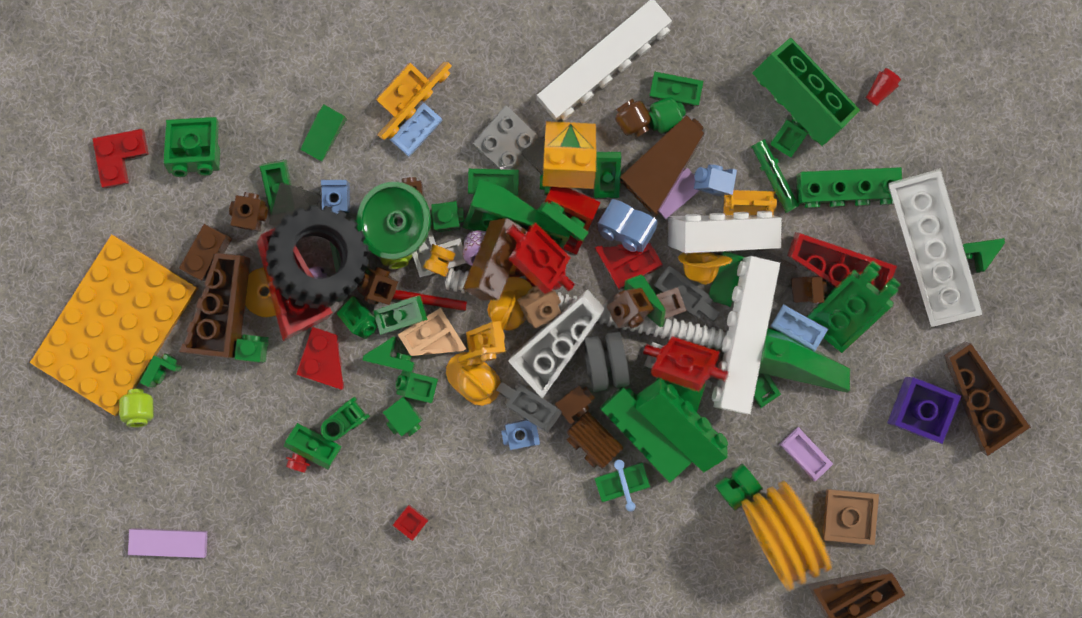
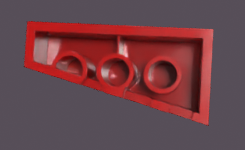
M273 228L260 235L257 245L282 340L285 341L327 320L333 312L330 307L325 308L324 305H319L318 308H310L309 304L304 303L303 306L295 304V299L290 297L287 300L282 296L283 291L281 288L276 289L272 284L274 279L272 276H268V262H266L267 246L275 229ZM295 245L293 250L295 263L305 274L313 277Z
M795 232L787 254L788 257L817 276L822 277V279L834 287H837L853 270L861 274L874 261L881 268L877 271L878 275L870 283L880 291L893 278L897 268L896 265Z

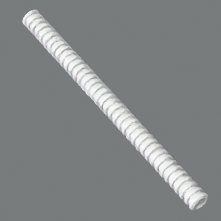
M450 268L445 281L446 290L453 288L455 292L461 290V293H465L463 286L469 272L462 273V270L454 271V268ZM558 292L557 295L561 301L558 306L561 312L577 299V296L571 298L569 294L562 296V293ZM604 303L602 305L604 310L597 321L600 325L607 323L609 327L615 325V328H618L611 318L607 308L608 303ZM645 316L643 318L644 322L633 329L630 327L622 328V330L629 328L631 332L638 330L640 334L645 332V335L651 333L653 337L660 335L662 339L668 337V340L673 336L699 344L700 346H707L709 349L713 347L715 351L722 350L723 340L725 336H728V331L725 333L723 329L716 331L715 327L708 329L706 325L700 327V324H696L694 326L692 322H688V324L684 320L677 322L675 318L673 320L666 318L664 326L659 327L650 318Z

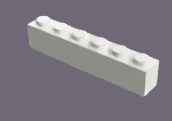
M649 0L537 94V100L556 122L559 119L565 121L575 112L573 108L581 102L584 105L594 96L592 92L600 86L602 89L613 80L611 76L619 70L621 73L632 64L630 60L638 54L641 57L651 48L650 43L656 38L659 41L670 32L669 27L672 20L655 0Z
M750 256L743 258V261L739 263L737 275L740 276L739 282L732 294V300L734 301L733 311H730L727 319V325L729 326L728 336H725L722 343V350L724 351L723 361H720L718 368L729 371L726 382L719 379L718 386H715L713 390L712 401H714L713 407L742 414H750L780 267L778 262Z

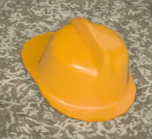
M683 252L678 256V260L684 266L686 277L704 285L712 283L718 274L720 266L732 262V258L712 252Z
M508 277L499 300H490L487 311L491 321H501L502 330L508 331L518 328L526 320V317L517 299L526 295L533 288L532 285L523 278Z
M462 352L453 356L446 367L447 380L451 386L474 405L483 406L493 402L499 395L496 389L501 384L495 370L484 361L483 364L468 366L467 362L458 363V357L469 352Z

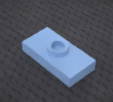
M423 102L414 115L403 124L390 140L410 157L443 120Z
M784 304L771 324L772 328L813 351H816L828 330Z

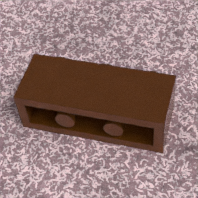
M507 218L490 221L463 286L464 291L482 301L499 300L513 265L509 258L516 248L517 241L506 230L515 223ZM515 224V226H516L523 234H525V232H526L527 230H525V229H523L522 227H520L519 225Z

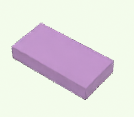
M688 168L681 174L659 212L665 220L699 192V190L694 189V174Z
M796 427L779 444L813 481H816L833 465L799 427Z

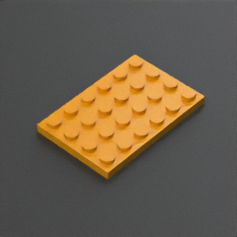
M111 234L30 363L107 412L118 416L119 399L123 395L128 394V390L136 388L153 356L159 352L197 292L198 287Z

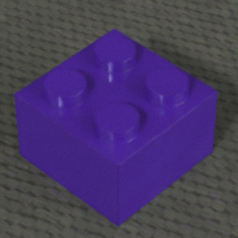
M905 377L887 424L929 441L943 444L961 396L917 378Z

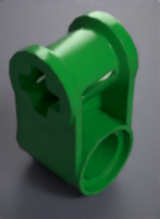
M356 397L343 404L322 423L321 433L325 439L330 441L338 440L370 417L357 404ZM336 422L339 424L340 432L337 436H331L328 433L327 427L329 423Z

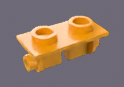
M733 190V195H724L723 213L725 215H733L734 212H748L749 215H757V211H772V215H774V209L777 206V200L774 199L775 191Z

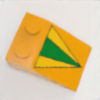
M546 121L543 186L594 189L596 124Z

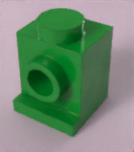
M243 334V339H237L235 359L266 362L269 337Z

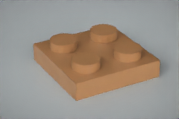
M826 489L822 539L825 541L875 545L879 494Z

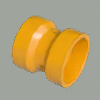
M432 244L430 249L431 255L429 259L425 260L423 268L446 277L449 271V262L453 261L456 253Z

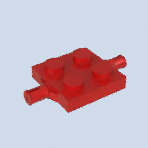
M534 223L529 226L525 234L515 224H512L506 230L517 241L516 248L509 260L544 294L551 292L556 282H559L567 292L574 288L575 283L565 275L566 265L571 257L541 227Z
M673 336L662 348L646 344L644 347V355L657 358L652 367V376L699 392L710 377L726 382L729 371L715 367L719 360L720 352Z

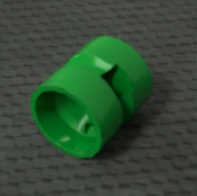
M742 463L731 471L730 478L724 477L714 485L734 511L742 506L741 502L746 497L753 498V495L763 490L757 479Z

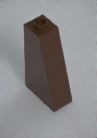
M687 115L620 176V182L654 218L659 214L678 179L703 140V126L695 118L691 120Z

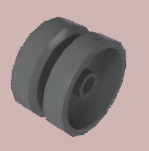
M620 331L606 334V350H603L601 340L597 335L585 337L586 354L584 356L593 392L607 390L609 386L607 374L611 375L612 383L616 388L630 386L626 355Z

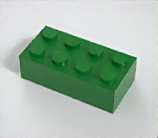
M789 38L771 53L752 72L757 78L758 83L766 87L774 96L776 102L783 105L792 115L794 121L801 124L810 137L822 147L860 111L792 38Z

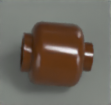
M631 99L616 109L618 113L615 116V120L626 136L635 134L638 138L650 130L647 125L651 123L652 119L642 101Z

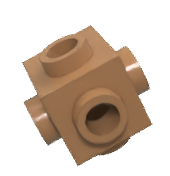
M533 287L526 295L517 299L527 321L534 328L542 324H549L556 316L562 314L558 306L561 301L555 290L544 294L539 288Z

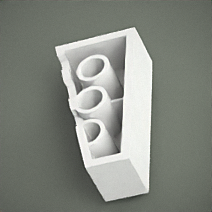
M757 211V215H749L748 212H734L733 215L710 213L709 216H701L700 214L669 216L668 246L684 253L781 248L782 218L772 215V211Z
M587 289L562 311V314L556 316L551 323L545 325L510 357L508 362L541 398L545 396L601 316L604 307Z

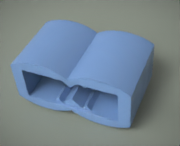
M615 199L611 200L598 222V231L603 238L609 241H620L627 250L632 252H643L657 229V220Z

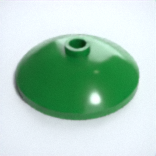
M386 182L374 187L364 197L358 209V232L363 231L366 237L363 241L364 244L368 245L372 253L382 258L401 259L413 254L422 246L430 230L431 216L425 198L417 189L405 183ZM400 217L403 219V224L401 226H399L397 223Z

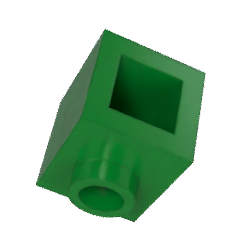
M457 201L431 204L433 225L436 232L461 230L460 223L465 222L463 207H458Z
M402 397L383 412L389 420L386 424L394 435L399 433L402 437L407 433L410 437L422 428L419 425L423 421L422 417L406 397Z

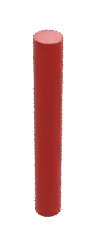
M396 290L392 298L403 301L415 296H421L422 303L425 305L466 311L467 301Z

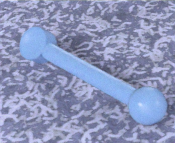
M619 459L614 462V467L618 470L627 501L626 510L632 512L635 510L636 505L630 497L623 471L624 462Z

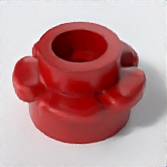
M293 453L292 458L286 457L288 459L287 468L305 473L307 466H310L309 463H306L307 459Z

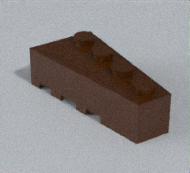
M215 254L204 283L206 285L202 297L198 299L196 305L198 308L193 321L188 326V335L185 343H182L179 352L235 358L237 339H241L251 258L240 255Z
M964 341L944 355L957 392L961 396L960 400L972 431L983 454L989 456L1031 428L971 343Z

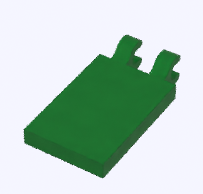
M874 261L861 274L853 270L824 298L823 303H819L806 315L809 319L828 329L823 338L841 353L892 308L894 302L890 298L898 292L897 288L901 285L896 279L891 278L880 291L870 282L878 275L877 271L881 268Z

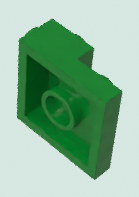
M217 117L166 120L164 165L169 174L172 173L176 177H185L187 172H197L200 175L208 176L213 171H219L220 147L218 145L219 121Z

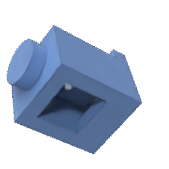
M708 165V168L699 167L694 176V189L716 196L733 195L737 170H723V167L718 165Z
M321 180L322 209L326 205L333 207L332 212L338 214L340 210L344 213H350V183L347 180ZM333 194H338L339 200L332 203L330 197Z
M528 420L505 424L506 430L501 431L504 445H509L510 450L540 445L537 426ZM518 430H522L525 433L524 439L518 440L515 437V433Z

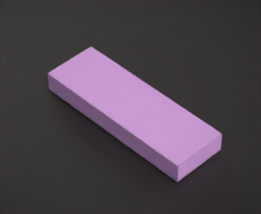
M129 529L128 555L205 558L208 531Z

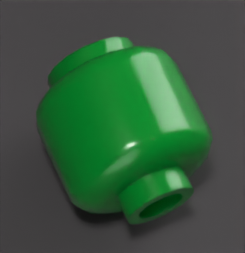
M672 97L652 103L649 107V115L652 119L649 125L653 131L657 130L661 134L668 133L686 116L683 104L681 102L677 103Z

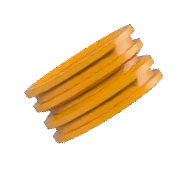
M783 480L778 483L779 489L776 490L773 486L767 488V499L757 493L753 495V502L750 503L749 500L745 499L741 503L747 520L766 558L783 586L790 591L794 589V582H797L799 585L806 583L805 572L816 578L820 576V569L828 572L832 567L823 542L808 513L789 484Z

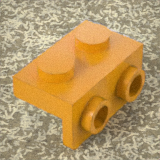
M501 321L490 322L466 332L469 353L458 357V363L467 362L468 366L481 365L483 361L495 360L497 354L506 352L504 344L505 335L502 330Z

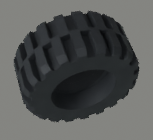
M309 205L307 210H304L303 207L295 209L292 215L287 214L281 223L277 224L267 246L268 276H272L274 279L272 284L276 289L281 288L283 291L282 296L287 300L290 297L295 299V304L303 306L306 303L309 304L310 308H318L319 305H324L326 308L333 306L335 302H342L356 289L368 267L369 260L366 256L369 253V248L363 242L366 238L363 231L358 232L356 230L358 225L354 219L350 221L345 219L346 213L340 210L338 214L332 212L333 207L325 205L323 209H318V205ZM309 236L322 237L330 241L340 254L341 265L339 270L328 278H315L305 274L297 266L293 258V250L296 243L300 239Z

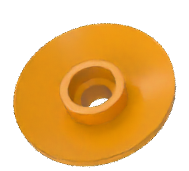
M258 268L248 276L245 306L249 311L261 317L276 316L270 291L265 297L261 294L263 287L268 289L269 287L264 268Z

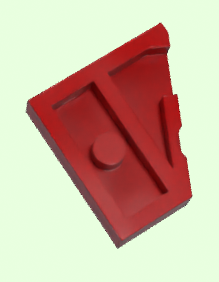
M651 243L647 244L643 252L629 251L622 244L611 247H595L598 256L618 290L625 287L627 279L641 274L646 276L663 266Z
M312 327L296 375L344 390L345 385L341 369L342 363L339 354L338 335Z

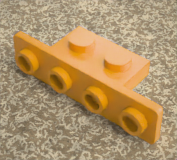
M443 62L427 79L416 67L408 63L375 99L393 116L377 136L382 140L386 138L391 139L399 131L398 125L403 119L407 121L416 112L414 107L420 101L425 102L432 95L434 85L437 82L441 84L450 75L448 70L452 65L449 62Z

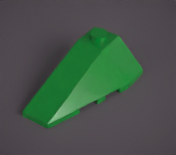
M480 179L462 228L471 231H486L490 221L507 218L527 230L529 226L536 223L562 249L570 236L569 232L546 218L504 187L498 186L492 181Z
M767 327L759 373L846 393L850 391V368L817 350H811L776 329Z

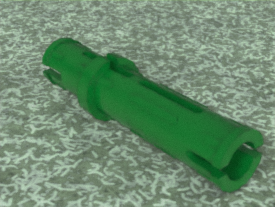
M763 139L752 145L751 149H753L761 164V167H759L761 172H765L785 213L800 205L777 164L779 163L778 159L773 157L765 142L766 140Z

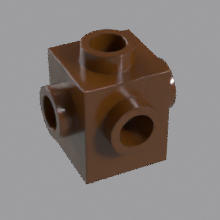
M244 192V196L236 195L235 201H231L229 207V215L232 216L230 225L235 228L260 232L262 221L265 222L268 215V207L265 206L266 202L259 199V195Z
M376 266L375 270L367 268L363 279L358 284L357 291L365 296L364 300L369 303L378 305L381 302L390 305L398 281L389 275V270Z
M642 288L624 290L617 293L613 297L614 301L607 306L611 318L618 328H636L644 322L643 318L654 310Z

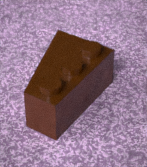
M885 568L807 584L826 618H868L905 596L894 574Z

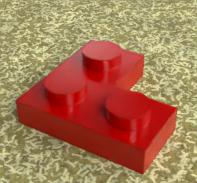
M143 129L92 138L101 187L104 189L129 184L124 159L149 155Z

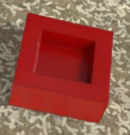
M409 504L393 526L413 541L429 519Z

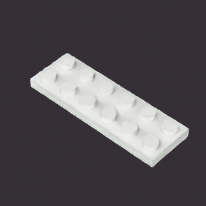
M941 169L889 183L931 327L982 315Z

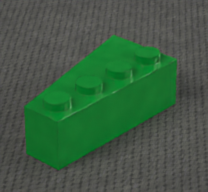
M623 387L619 388L599 408L662 476L671 483L692 461L636 409L637 395L630 388L626 390Z

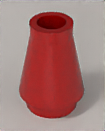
M885 68L882 72L879 71L865 99L877 107L882 100L899 87L898 83L901 81V78L888 68Z

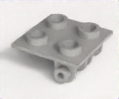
M505 105L473 144L478 151L484 153L500 169L514 170L541 138Z

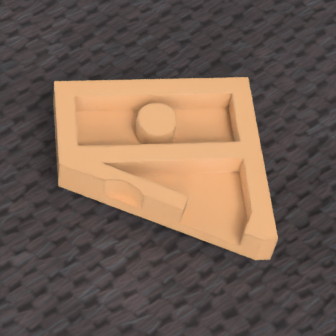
M441 308L428 315L426 321L414 324L398 334L411 356L458 352L467 349Z

